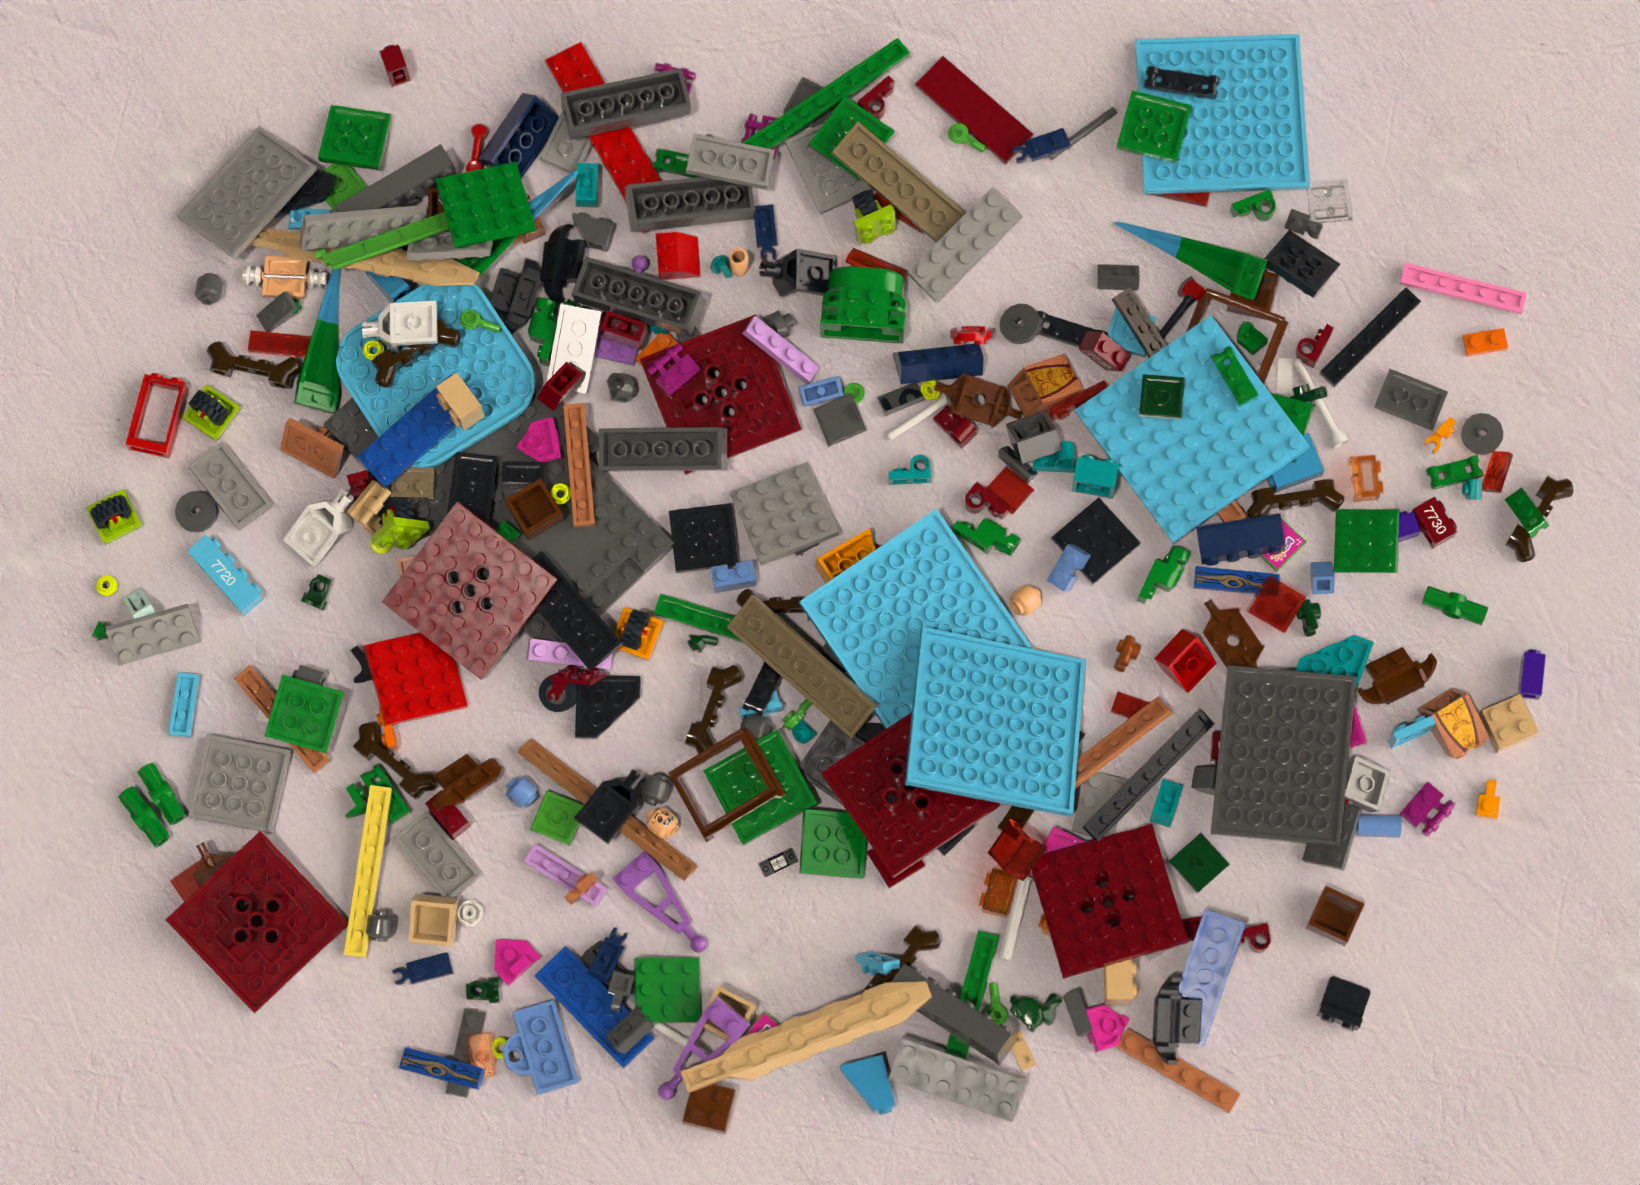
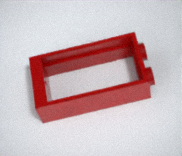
M151 373V375L144 374L125 444L129 450L164 458L170 457L188 390L182 379L176 377L166 379L157 373ZM152 386L179 391L165 444L137 439Z

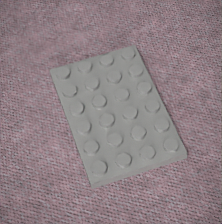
M258 126L179 212L177 217L235 260L317 169L308 160Z

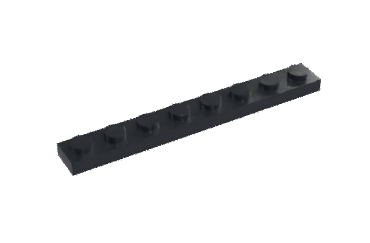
M1197 710L1082 828L1094 840L1100 841L1214 724L1200 710Z

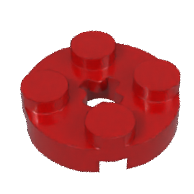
M962 326V331H956V327L950 329V339H953V344L956 345L966 344V341H974V344L982 345L992 338V328L990 327L986 331L985 326Z

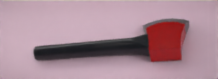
M1192 276L1184 280L1178 289L1177 295L1184 297V299L1159 331L1163 339L1186 309L1194 301H1199L1206 292Z

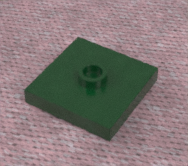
M1143 374L1139 417L1181 420L1185 377Z
M1201 833L1169 860V863L1197 894L1230 865Z

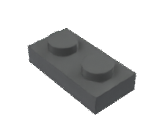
M288 291L282 292L256 316L264 330L271 332L293 314L298 307Z

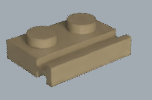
M408 468L391 483V497L434 499L435 469Z

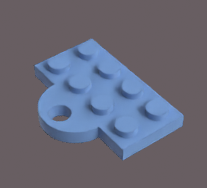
M551 1000L513 1011L512 1014L518 1033L512 1035L507 1040L503 1049V1059L507 1068L517 1075H531L537 1095L578 1084V1077L555 1001ZM511 1051H517L520 1054L521 1058L518 1062H511L509 1060L508 1054Z

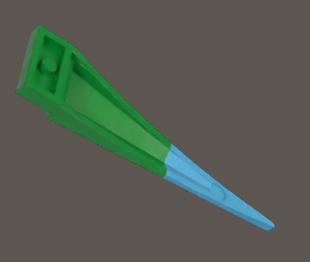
M572 171L559 182L528 202L533 220L577 176L578 172ZM519 235L493 240L490 256L483 258L465 257L456 261L479 272V278Z
M1119 221L1115 222L1117 226L1175 257L1232 293L1250 300L1255 299L1268 260L1237 249Z
M340 268L331 272L296 382L297 387L293 403L334 414L336 411L339 395L336 357L338 354Z

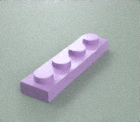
M756 316L751 318L742 333L805 384L812 380L819 368L817 364Z
M529 638L527 660L585 666L566 643ZM612 654L595 668L610 669Z
M534 844L523 861L568 891H572L578 884L576 881L583 875V873L537 844ZM596 883L579 898L596 908L606 893L607 888Z

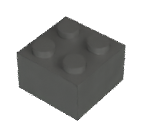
M1045 410L1006 423L1011 445L1022 464L1033 462L1038 458L1050 456L1062 450L1057 430Z

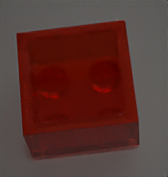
M1266 575L1246 611L1285 633L1306 596L1275 578Z
M1011 818L987 853L1004 872L1024 881L1039 858L1043 856L1047 845L1030 827Z

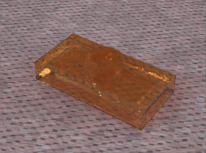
M491 1033L468 1036L471 1065L485 1069L483 1078L494 1077L495 1067Z

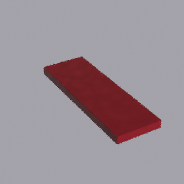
M944 56L915 83V87L953 120L964 124L968 129V133L984 144L1005 165L1017 154H1013V148L1016 146L1023 147L1025 141L1033 137V133Z

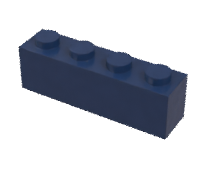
M976 344L893 353L900 384L959 378L963 373L970 376H982L984 357L980 345Z

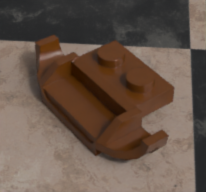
M1401 647L1365 665L1366 671L1374 682H1372V688L1367 690H1361L1360 688L1357 691L1367 703H1386L1388 705L1423 688L1424 684L1433 675L1437 660L1431 653L1424 662L1420 664L1418 661L1413 662L1405 649Z
M465 754L435 774L434 780L443 790L434 799L433 806L440 811L446 806L464 803L467 799L495 782L503 767L495 758H490L478 765L468 754Z

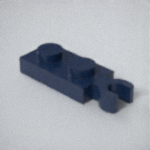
M1064 128L1026 140L1024 143L1026 147L1016 146L1012 152L1013 154L1017 152L1022 153L1021 157L1016 158L1017 163L1024 162L1027 157H1030L1031 162L1070 149V143Z
M773 204L755 206L754 225L757 248L763 247L760 252L761 260H765L764 255L766 253H771L772 259L775 260L776 251L772 246H777Z
M616 927L610 932L609 938L605 937L587 972V974L605 984L624 949V946L620 944L627 938V933H624L622 937H617L615 934L617 931Z
M448 952L406 963V970L401 968L392 970L393 974H402V978L395 981L396 985H403L408 979H410L411 985L453 974Z

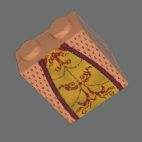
M1064 354L1023 367L1007 385L1020 411H1022L1023 417L1044 410L1047 412L1074 399L1083 390L1080 381L1076 378L1071 368L1070 362Z
M1452 687L1417 708L1421 716L1425 715L1426 718L1433 717L1435 725L1431 732L1445 754L1453 759L1465 756L1467 754L1466 751L1482 746L1485 740L1490 738L1468 694Z

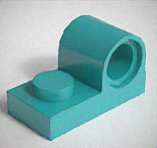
M577 163L576 207H597L598 163Z
M1061 441L1062 450L1033 461V471L1075 473V445L1069 441Z
M919 454L912 457L909 471H905L904 468H895L893 471H889V485L931 483L930 462L924 455ZM917 463H922L925 465V469L916 470L914 466Z
M1165 779L1162 780L1149 820L1150 822L1170 828L1183 785Z

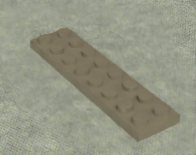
M859 122L854 125L831 153L936 243L966 214V212Z
M755 595L749 597L727 626L734 635L850 738H853L879 706Z

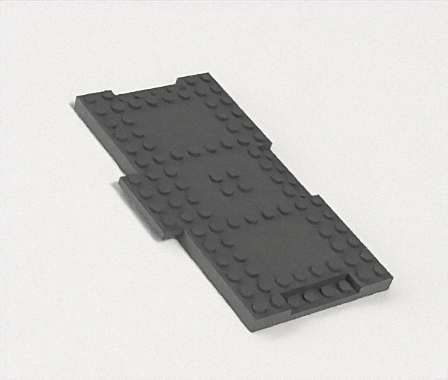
M541 388L533 395L531 403L520 416L462 451V453L498 457L489 525L496 530L505 521L517 530L521 536L515 541L514 545L531 558L542 551L593 610L601 616L673 549L674 542L603 471H599V467L590 458L595 526L574 528L572 501L570 498L565 504H557L564 520L532 539H526L507 508L504 499L530 484H502V462H538L516 448L520 440L522 441L527 433L531 422L549 417L554 419L555 429L558 430L562 448L560 450L561 458L545 462L544 484L549 492L554 485L559 483L566 484L570 488L563 407L566 404L562 401L552 411L537 399L542 390ZM351 398L323 425L358 463L367 470L357 459V456L372 444L378 436L354 399ZM587 426L589 456H591L599 448V437ZM455 456L445 463L433 467L435 469L434 499H408L411 502L410 505H413L411 511L414 512L412 518L414 520L428 521L430 529L427 533L430 536L447 515ZM368 471V473L377 481V479ZM391 484L387 487V489H388L390 492H391ZM562 491L557 493V496L560 498L565 495ZM486 568L481 569V577L483 579L488 578L489 571ZM536 609L521 628L531 639L564 642Z

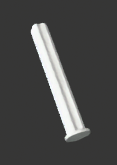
M1017 875L1018 883L999 955L1004 960L1012 959L1030 883L1034 880L1023 875Z

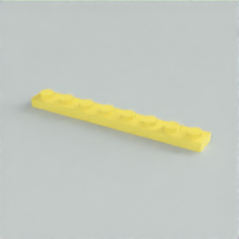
M370 785L344 955L366 958L369 942V936L366 934L367 919L370 914H373L392 788Z

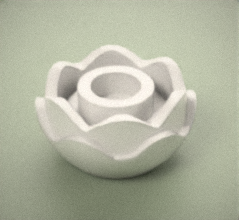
M470 899L458 905L457 919L464 926H474L482 920L483 908L475 900Z

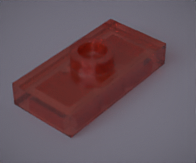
M1504 451L1492 452L1482 482V491L1501 493L1513 458L1512 453Z
M1117 691L1110 713L1129 719L1150 702Z

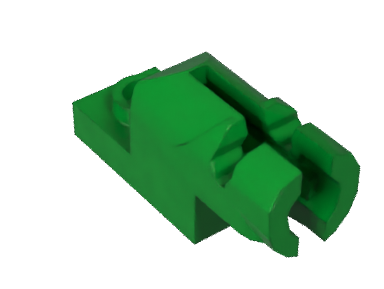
M539 297L535 306L537 312L532 314L528 333L530 341L543 344V346L540 345L538 348L537 357H539L540 365L548 367L557 328V322H555L557 303L553 300Z
M985 518L975 531L970 524L964 521L962 523L956 521L952 528L954 534L986 554L994 546L995 550L1011 556L1021 541V538L1013 533L1005 537L1006 528Z
M1172 546L1162 561L1155 559L1137 601L1145 604L1147 598L1151 600L1156 590L1153 586L1167 592L1174 589L1183 572L1181 565H1186L1190 552L1178 546Z

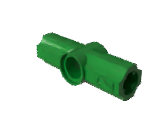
M1430 586L1427 587L1421 603L1443 611L1442 613L1450 618H1462L1479 625L1483 624L1488 607L1469 601L1461 594L1455 592L1447 593Z
M154 763L146 764L137 773L149 790L148 794L157 808H160L171 826L181 822L186 817V814L177 802L175 793L167 781H164Z
M133 786L122 791L118 798L129 811L130 817L138 828L144 831L156 848L166 843L170 835L158 821V816L149 804L144 802Z

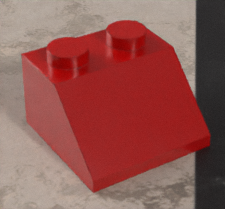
M680 232L655 233L659 279L670 280L701 277L697 236Z
M1181 629L1154 658L1162 671L1187 693L1216 665L1215 660L1198 637L1184 629Z

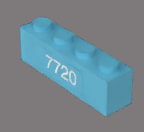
M205 535L189 548L187 552L245 616L263 600L260 595L262 590L255 582L253 584L248 582L247 578L249 576L241 567L237 569L233 565L235 560L228 552L222 553L219 549L222 546L214 537L210 539Z

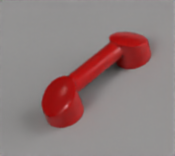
M475 124L471 128L474 140L472 156L466 165V172L482 169V165L477 158L480 155L481 142L488 136V130L484 124Z

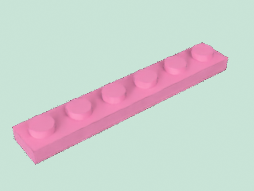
M1405 263L1400 280L1401 285L1520 315L1523 311L1527 294Z

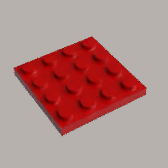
M422 633L364 645L363 648L385 727L468 707L455 659Z

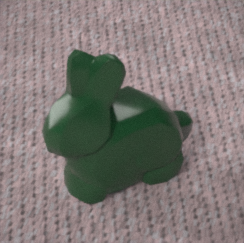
M1053 993L1041 1005L1034 998L1012 995L1010 997V1003L1012 1004L1010 1012L1017 1019H1020L1027 1026L1028 1030L1033 1033L1043 1023L1048 1026L1053 1024L1055 1019L1054 1009L1060 1005L1062 1000Z

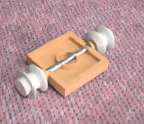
M265 256L264 272H262L259 265L255 269H251L250 265H247V269H243V281H246L247 286H249L250 282H255L256 286H258L263 280L262 295L264 298H277L282 292L288 291L292 299H305L306 282H308L311 288H313L314 284H318L320 289H322L323 284L326 285L327 273L323 272V268H320L319 272H315L313 267L307 273L308 261L288 256Z

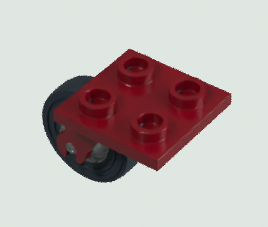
M567 665L566 668L558 670L557 673L546 677L539 687L540 701L550 711L563 712L569 709L576 701L577 689L575 684L592 685L606 677V672H599L598 668L589 671L588 668L585 670L579 669L577 665Z

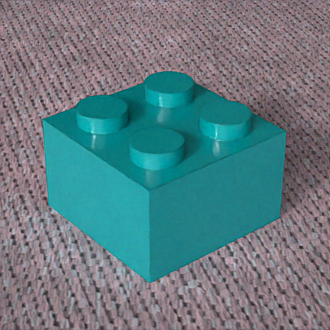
M1088 455L1077 457L1071 492L1113 499L1119 464L1111 459H1103V461L1094 460V457Z

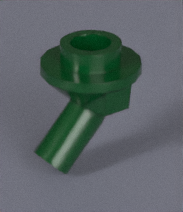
M690 634L688 635L690 640L687 641L693 652L697 650L698 653H701L702 647L705 644L716 646L718 638Z

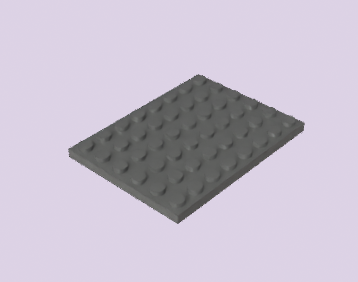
M1228 665L1211 835L1340 847L1357 679L1355 676Z

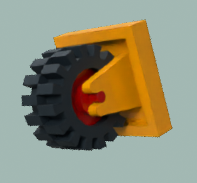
M624 607L614 631L615 635L623 643L617 650L649 661L664 621L651 617L650 614Z

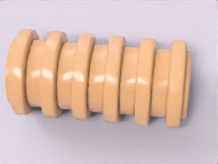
M742 248L733 249L729 255L730 270L736 276H743L749 269L747 252Z

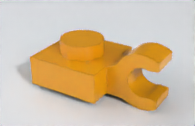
M1449 417L1431 437L1426 439L1424 446L1426 447L1432 442L1436 446L1432 453L1438 452L1441 446L1440 441L1443 438L1447 440L1454 433L1453 427L1456 422Z
M1486 781L1485 795H1478L1475 816L1492 819L1498 818L1500 797L1494 796L1497 781Z

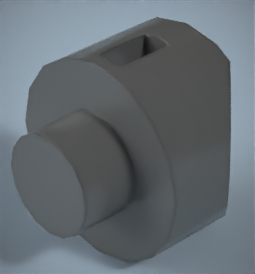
M779 310L772 314L764 316V319L772 323L775 332L781 337L790 336L788 328L793 327L794 323L789 313L782 316Z
M612 373L607 379L611 396L610 400L626 403L635 396L637 387L633 384L630 376Z

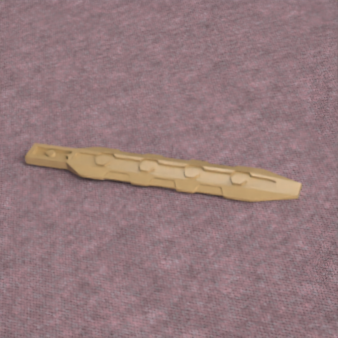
M264 227L249 244L279 250L290 258L324 263L322 258L316 259L314 251L320 249L301 250L299 245L301 230L282 231ZM343 247L324 248V249H325L326 253H328V252H331V251H334V250H337V249H340V248H343ZM396 248L342 267L345 269L353 268L374 272L376 275L386 277L394 276L413 280V282L432 286L474 285L479 276V272L451 258L419 262L415 260L408 261L407 251H403L401 248Z
M926 981L889 982L865 990L862 994L841 1002L836 1001L823 1006V1009L799 1018H791L776 1027L739 1038L730 1045L722 1056L681 1071L688 1093H691L727 1078L751 1081L795 1061L798 1063L824 1050L851 1043L853 1039L874 1031L880 1032L901 1024L930 1000L932 995Z

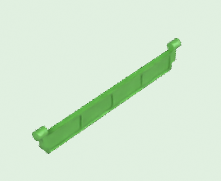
M443 212L326 253L324 248L314 251L316 259H323L325 267L331 265L332 270H336L448 231L449 227Z

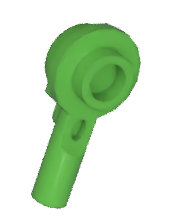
M955 123L949 128L948 137L953 143H967L983 153L986 146L969 136L968 129L964 124Z
M468 309L460 315V324L465 329L472 330L481 327L496 333L500 331L501 325L481 319L475 310Z
M805 699L794 714L790 711L782 719L784 722L782 727H786L790 731L803 718L805 711L812 703Z
M990 983L991 1007L988 1008L986 1013L993 1018L992 1021L997 1025H1000V1023L1004 1024L1007 1020V1011L1000 1005L997 983Z

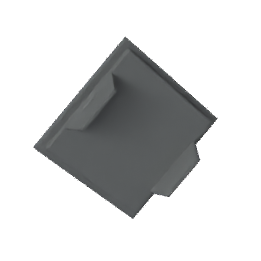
M852 393L813 409L828 447L867 431Z

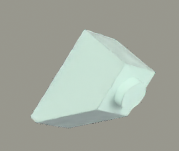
M141 587L123 598L134 619L156 613Z

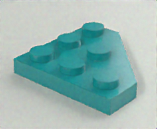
M1352 635L1336 644L1334 643L1313 654L1300 658L1295 671L1355 676L1357 678L1356 692L1374 642Z

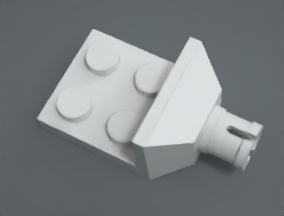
M436 301L389 303L379 314L378 321L362 322V327H364L362 329L363 338L380 337L381 341L395 353L400 352L399 345L438 343Z
M340 489L334 499L308 505L283 539L313 567L319 564L340 534L353 529L351 516L347 513L346 508L354 498L351 494L346 497L349 492L344 489Z

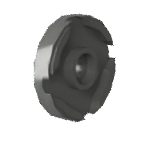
M1019 303L1005 310L1000 319V331L1009 342L1024 344L1032 340L1035 334L1037 335L1040 330L1041 320L1039 314L1032 306Z
M1478 413L1466 420L1461 430V438L1465 447L1471 450V452L1486 455L1494 452L1503 440L1504 431L1497 418L1490 414ZM1484 430L1486 435H1480L1479 431Z
M188 492L177 502L175 508L176 519L180 526L189 532H204L211 528L216 521L217 505L212 497L205 492ZM199 508V512L197 514H193V509Z

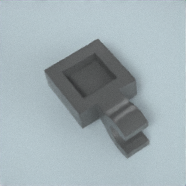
M1291 209L1284 228L1304 235L1306 231L1310 237L1318 239L1323 224L1309 220L1311 216Z
M613 971L608 994L614 995L611 1011L620 1012L623 997H630L634 981L633 975Z

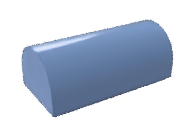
M839 376L798 387L803 407L844 396Z
M1360 814L1357 824V836L1400 838L1401 815Z

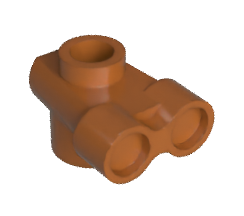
M1126 635L1124 640H1119L1116 648L1119 655L1114 665L1116 671L1124 672L1129 665L1130 659L1136 660L1139 654L1141 644L1135 643V638Z

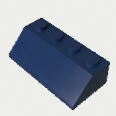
M522 93L477 159L487 168L516 162L522 179L547 143L559 117L536 95Z
M1280 513L1196 527L1202 565L1213 566L1221 561L1236 562L1240 558L1245 557L1255 559L1263 554L1278 555L1281 551H1285Z

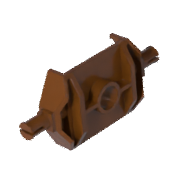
M965 373L951 385L946 386L937 382L934 385V391L946 395L949 414L954 413L991 426L990 428H994L1005 416H1011L1016 419L1021 418L1022 411L1011 408L1009 394L1005 387ZM976 394L984 397L985 402L983 405H978L975 402L974 397Z
M1212 599L1205 602L1204 605L1211 613V618L1203 634L1226 668H1228V665L1258 668L1256 662L1265 646L1261 645L1241 616L1239 608L1219 610ZM1230 636H1234L1239 640V644L1234 647L1230 646L1227 643V639Z
M204 842L200 843L202 848L198 844L196 847L202 856V860L192 874L198 887H201L232 856L230 854H211ZM245 900L238 901L236 909L239 912H243L248 902Z

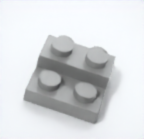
M1352 756L1347 771L1345 799L1353 802L1354 806L1365 811H1380L1383 805L1385 788L1389 783L1390 771L1357 756Z

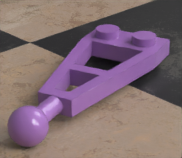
M637 255L632 259V267L635 272L642 273L647 268L648 260L645 256ZM600 332L594 357L634 366L638 349L602 338Z
M643 851L612 878L629 898L677 934L683 932L690 940V947L693 951L703 952L706 949V939L701 935H696L689 927L691 924L690 919L661 869L646 851ZM654 872L668 894V897L656 908L633 892L637 886ZM672 903L682 918L678 925L662 914Z
M719 996L713 1000L699 1019L672 1070L676 1074L668 1083H663L658 1088V1095L661 1099L670 1100L674 1097L675 1088L683 1079L681 1071L685 1069L682 1066L690 1051L702 1060L699 1064L715 1059L729 1048L732 1043H735L750 1026L746 1019ZM708 1019L731 1037L710 1055L695 1043Z

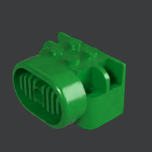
M843 266L831 270L829 273L828 291L824 294L822 301L820 338L903 344L906 303L902 297L904 282L902 275L888 269Z

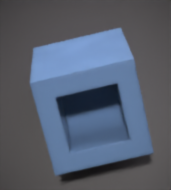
M1310 562L1312 594H1333L1334 571L1332 562Z

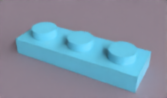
M178 672L168 732L169 736L191 738L200 680L198 674Z

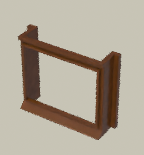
M1207 288L1196 305L1187 331L1199 324L1209 298L1277 324L1257 374L1264 384L1288 322L1284 321L1285 317Z
M749 728L737 730L668 772L706 842L714 838L713 835L771 799H780L786 795ZM741 740L768 789L707 825L680 776Z

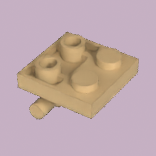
M372 480L347 510V513L372 536L382 526L379 525L381 520L379 514H382L380 510L384 507L383 503L387 498L391 497V492L387 488L384 489L378 482Z

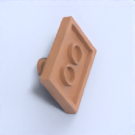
M289 418L285 423L280 451L334 479L339 472L344 446L331 439V432L324 436L328 430L327 428L318 427L315 431Z

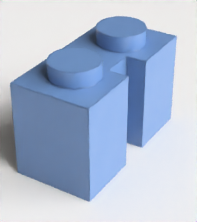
M1067 544L1046 581L1062 591H1070L1078 578L1074 573L1076 570L1084 568L1091 555L1074 544Z
M752 560L736 563V568L728 569L727 564L711 567L715 593L756 586Z

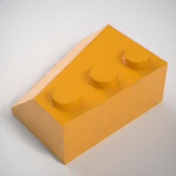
M870 528L816 559L815 568L825 583L876 550Z

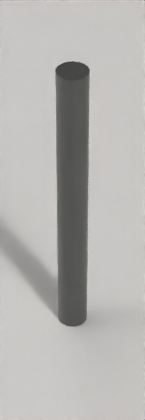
M1111 107L1068 138L1070 147L1116 115L1117 111L1115 108ZM1064 151L1050 155L1048 157L1051 160H1053Z

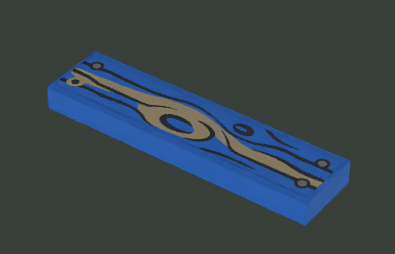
M1196 566L1194 588L1278 596L1280 574Z
M406 1047L399 1065V1069L475 1090L480 1089L485 1069Z

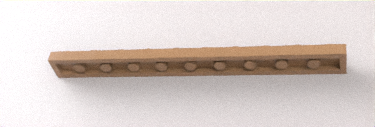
M532 738L523 744L517 752L583 804L588 801L597 789ZM632 815L620 829V832L625 837L632 840L642 850L646 851L685 881L697 869L698 866L666 841L654 835Z

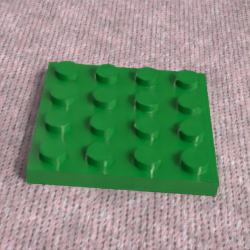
M516 162L436 179L437 189L454 248L536 231Z
M778 729L757 740V743L786 795L780 799H771L732 823L742 845L748 844L802 814L804 809H811L818 805ZM745 747L703 770L725 813L730 812L768 789Z

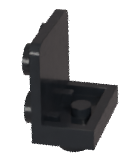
M1332 976L1328 981L1316 1016L1321 1017V1020L1326 1023L1333 1024L1335 1022L1342 1025L1341 1028L1345 1030L1358 1031L1361 1027L1362 1017L1371 992L1365 987Z

